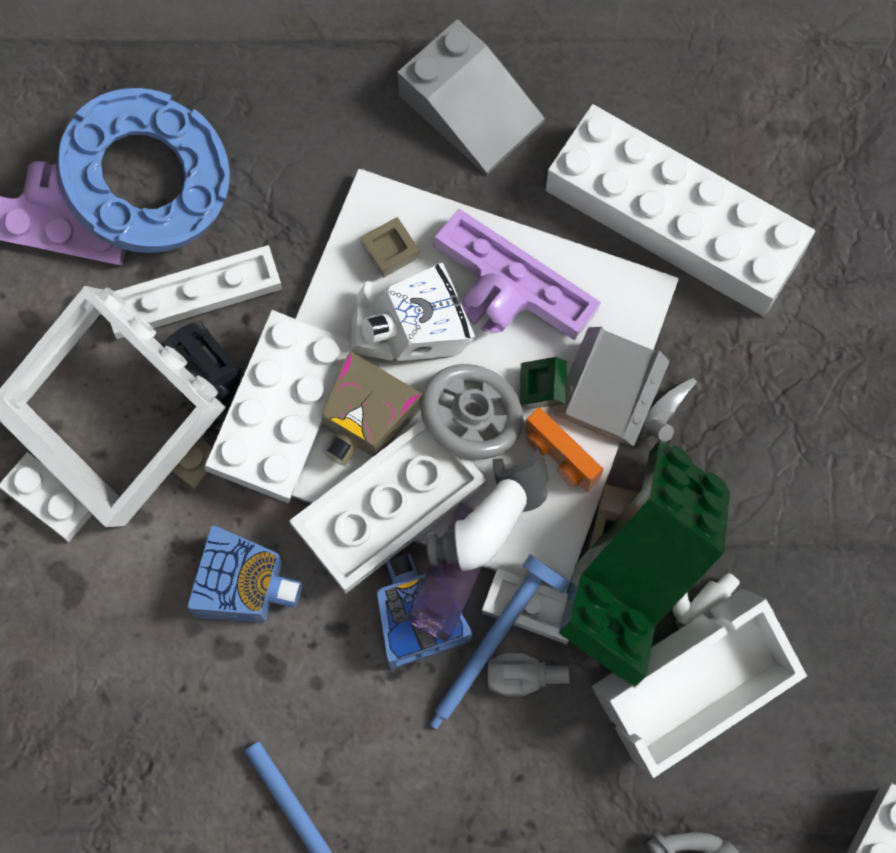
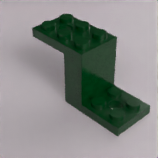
M659 440L649 451L642 491L575 565L559 634L634 688L647 676L654 627L724 554L730 491L725 482L712 472L705 473L694 465L690 456L677 446L670 447L662 440Z

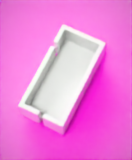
M742 588L710 609L713 615L712 619L701 615L651 647L647 676L636 688L615 673H611L591 686L609 719L617 725L615 729L633 761L653 778L807 677L767 599Z

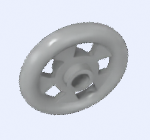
M457 364L446 367L437 372L428 381L421 397V415L428 432L442 447L458 456L469 459L496 457L510 449L522 431L523 408L517 393L503 377L485 367L472 364ZM464 381L481 384V391L477 389L464 391ZM442 392L455 397L450 405V409L438 404ZM500 400L506 415L495 416L492 401ZM466 410L473 411L476 416L469 414ZM453 421L466 433L459 437L446 425ZM490 426L497 436L484 441L478 432H482Z

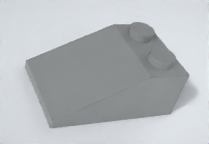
M458 19L397 72L399 96L486 176L545 122L543 115L489 47Z

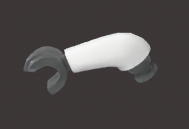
M539 449L530 455L527 462L511 469H505L503 458L493 459V472L496 481V487L464 520H457L455 529L443 531V536L437 537L436 532L427 533V550L431 566H439L440 560L446 559L447 564L459 563L462 571H470L484 566L491 561L507 540L521 513L536 509L547 498L546 485L548 473L546 463L541 457Z

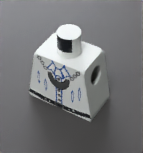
M443 263L428 268L385 289L373 305L375 315L366 317L361 321V331L365 341L373 344L386 340L393 357L398 361L460 355L475 338Z

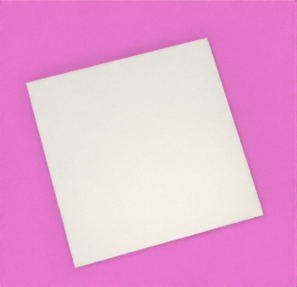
M358 169L296 317L299 321L351 341L352 313L358 306L362 307L358 296L359 291L367 281L372 282V293L376 298H379L388 285L392 286L441 263L444 264L449 277L457 282V296L462 305L464 295L478 278L474 273L433 247L436 234L456 211L461 209L599 300L601 304L598 312L575 341L534 313L523 310L518 312L503 332L492 334L481 330L490 318L486 313L475 325L469 321L475 338L460 355L398 361L395 358L389 361L360 354L357 355L423 393L428 381L440 370L457 364H472L485 367L499 374L512 386L518 397H520L521 363L558 357L567 361V378L588 327L602 326L608 332L653 350L679 278ZM398 217L420 250V258L383 278L363 248L361 237ZM464 381V391L470 389L481 391V384ZM442 392L438 404L450 409V405L455 397ZM500 400L492 401L494 415H506L502 402ZM555 405L541 407L549 417L604 468L601 479L587 492L581 485L577 487L570 485L559 473L557 468L560 465L549 454L541 456L546 463L548 473L546 485L548 495L545 502L534 510L521 513L503 546L491 561L483 567L494 571L501 569L526 578L530 571L523 567L522 564L531 554L557 571L568 581H571L575 565L580 556L620 443L555 416L552 413ZM522 407L524 417L522 431L510 449L493 458L470 459L487 479V485L414 542L427 546L428 532H436L437 537L443 536V531L455 529L457 520H464L496 487L493 459L503 458L505 469H511L527 462L535 450L526 440L528 435L525 432L526 419L537 408L528 409ZM421 410L394 440L422 420ZM466 410L469 414L476 416L473 411ZM322 421L307 457L306 465L302 469L291 497L312 504L373 456L357 448L346 466L332 461L323 451L334 436V433L327 430L323 426ZM453 421L446 425L459 437L466 433ZM490 426L486 430L478 432L484 441L497 436ZM543 581V582L541 583V584H543V585H545V586L554 588V587H552L551 585H549L548 583H546L545 581Z

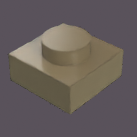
M398 217L361 237L363 248L383 278L420 258V250Z
M199 438L170 473L197 493L212 474L205 471V465L213 447Z

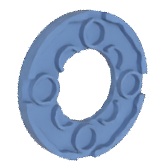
M127 88L107 92L92 99L76 112L75 117L63 133L56 158L57 180L69 210L93 235L113 246L129 251L159 253L174 250L191 243L212 225L228 193L230 181L229 163L218 134L197 110L190 111L183 105L171 100L172 95L143 88ZM128 135H147L161 140L175 152L182 164L184 183L181 193L171 203L157 209H139L131 206L126 200L117 198L109 190L102 175L101 161L106 149L114 141Z

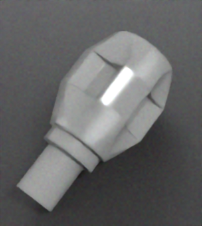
M505 653L490 659L488 662L489 690L503 696H525L539 690L540 687H547V684L570 683L569 665H547L546 662H539V660L524 653Z

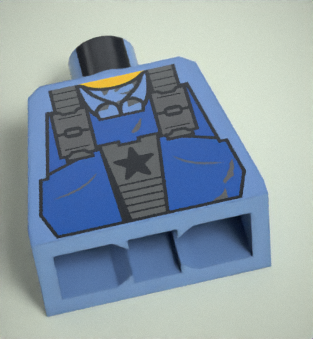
M411 554L401 555L386 562L393 584L377 590L390 670L472 642L471 629L437 570L418 575Z

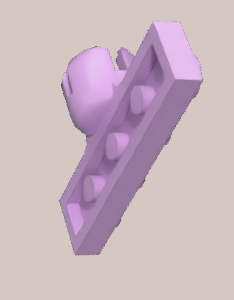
M44 161L32 162L28 166L24 191L21 196L15 199L0 197L1 241L123 266L126 250L113 246L93 235L69 210L59 188L56 164L50 165Z
M461 209L456 211L434 237L433 247L477 276L478 280L464 295L462 307L467 318L474 325L485 313L490 317L481 328L485 332L492 334L503 332L518 312L527 310L575 341L599 310L601 304L599 300Z

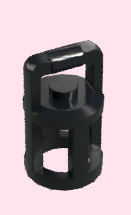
M196 321L183 326L161 344L164 348L169 346L174 350L181 346L183 349L178 353L187 361L184 368L195 378L200 376L212 384L218 391L215 398L223 405L235 395L234 391L240 385L244 373L202 322ZM204 345L215 357V359L221 364V369L216 365V363L203 349ZM184 395V397L189 401L191 406L195 409L196 406ZM216 418L209 426L215 434H219L225 419L220 421Z

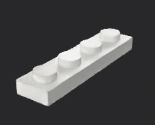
M269 245L114 292L125 301L126 305L123 309L133 318L135 316L140 317L150 326L156 328L282 290V286ZM112 325L116 339L123 338L124 336Z

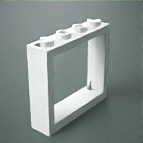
M84 286L0 388V422L105 527L125 526L226 407L215 398L218 391L212 384L200 376L195 378L184 368L187 361L181 354L169 346L164 348L153 338L156 335V331L152 326L140 317L135 316L133 318L123 309L126 303L116 292L108 287L103 290ZM100 314L196 406L193 412L121 497L26 404Z

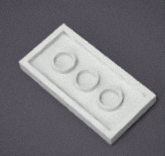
M272 310L206 462L205 471L289 504L322 423L321 415L345 359L350 352L351 341Z
M422 419L289 521L293 529L346 594L487 485V479L469 458L458 456L442 447L430 435Z

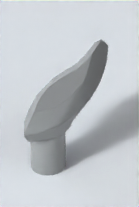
M694 378L676 386L655 402L646 416L640 438L654 436L663 442H667L673 437L674 429L667 422L675 414L687 393L697 384Z

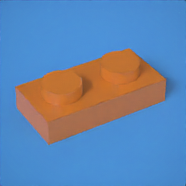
M538 407L526 419L525 432L528 434L526 436L527 442L535 451L539 449L541 456L549 454L560 465L557 469L570 485L574 487L581 485L589 492L600 481L604 468Z

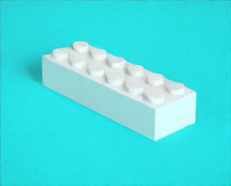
M594 104L587 111L548 169L546 192L763 317L766 316L804 255L816 231Z

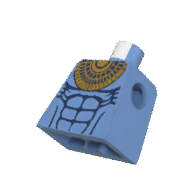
M211 526L187 608L192 616L197 618L263 623L267 619L271 603L291 608L296 607L302 582L279 576L282 561L276 552L222 528Z

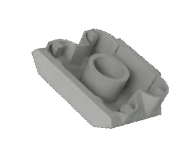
M602 326L588 327L566 378L565 404L555 405L552 413L555 416L619 443L634 447L670 361L660 350L654 351L606 331Z

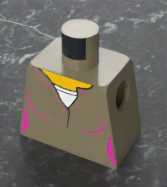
M350 351L321 415L323 426L334 433L323 453L332 461L342 466H346L357 448L371 456H375L387 447L420 412L422 393Z

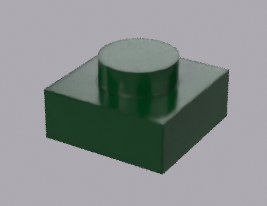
M551 357L521 363L519 397L521 406L534 409L565 404L567 361L558 357Z

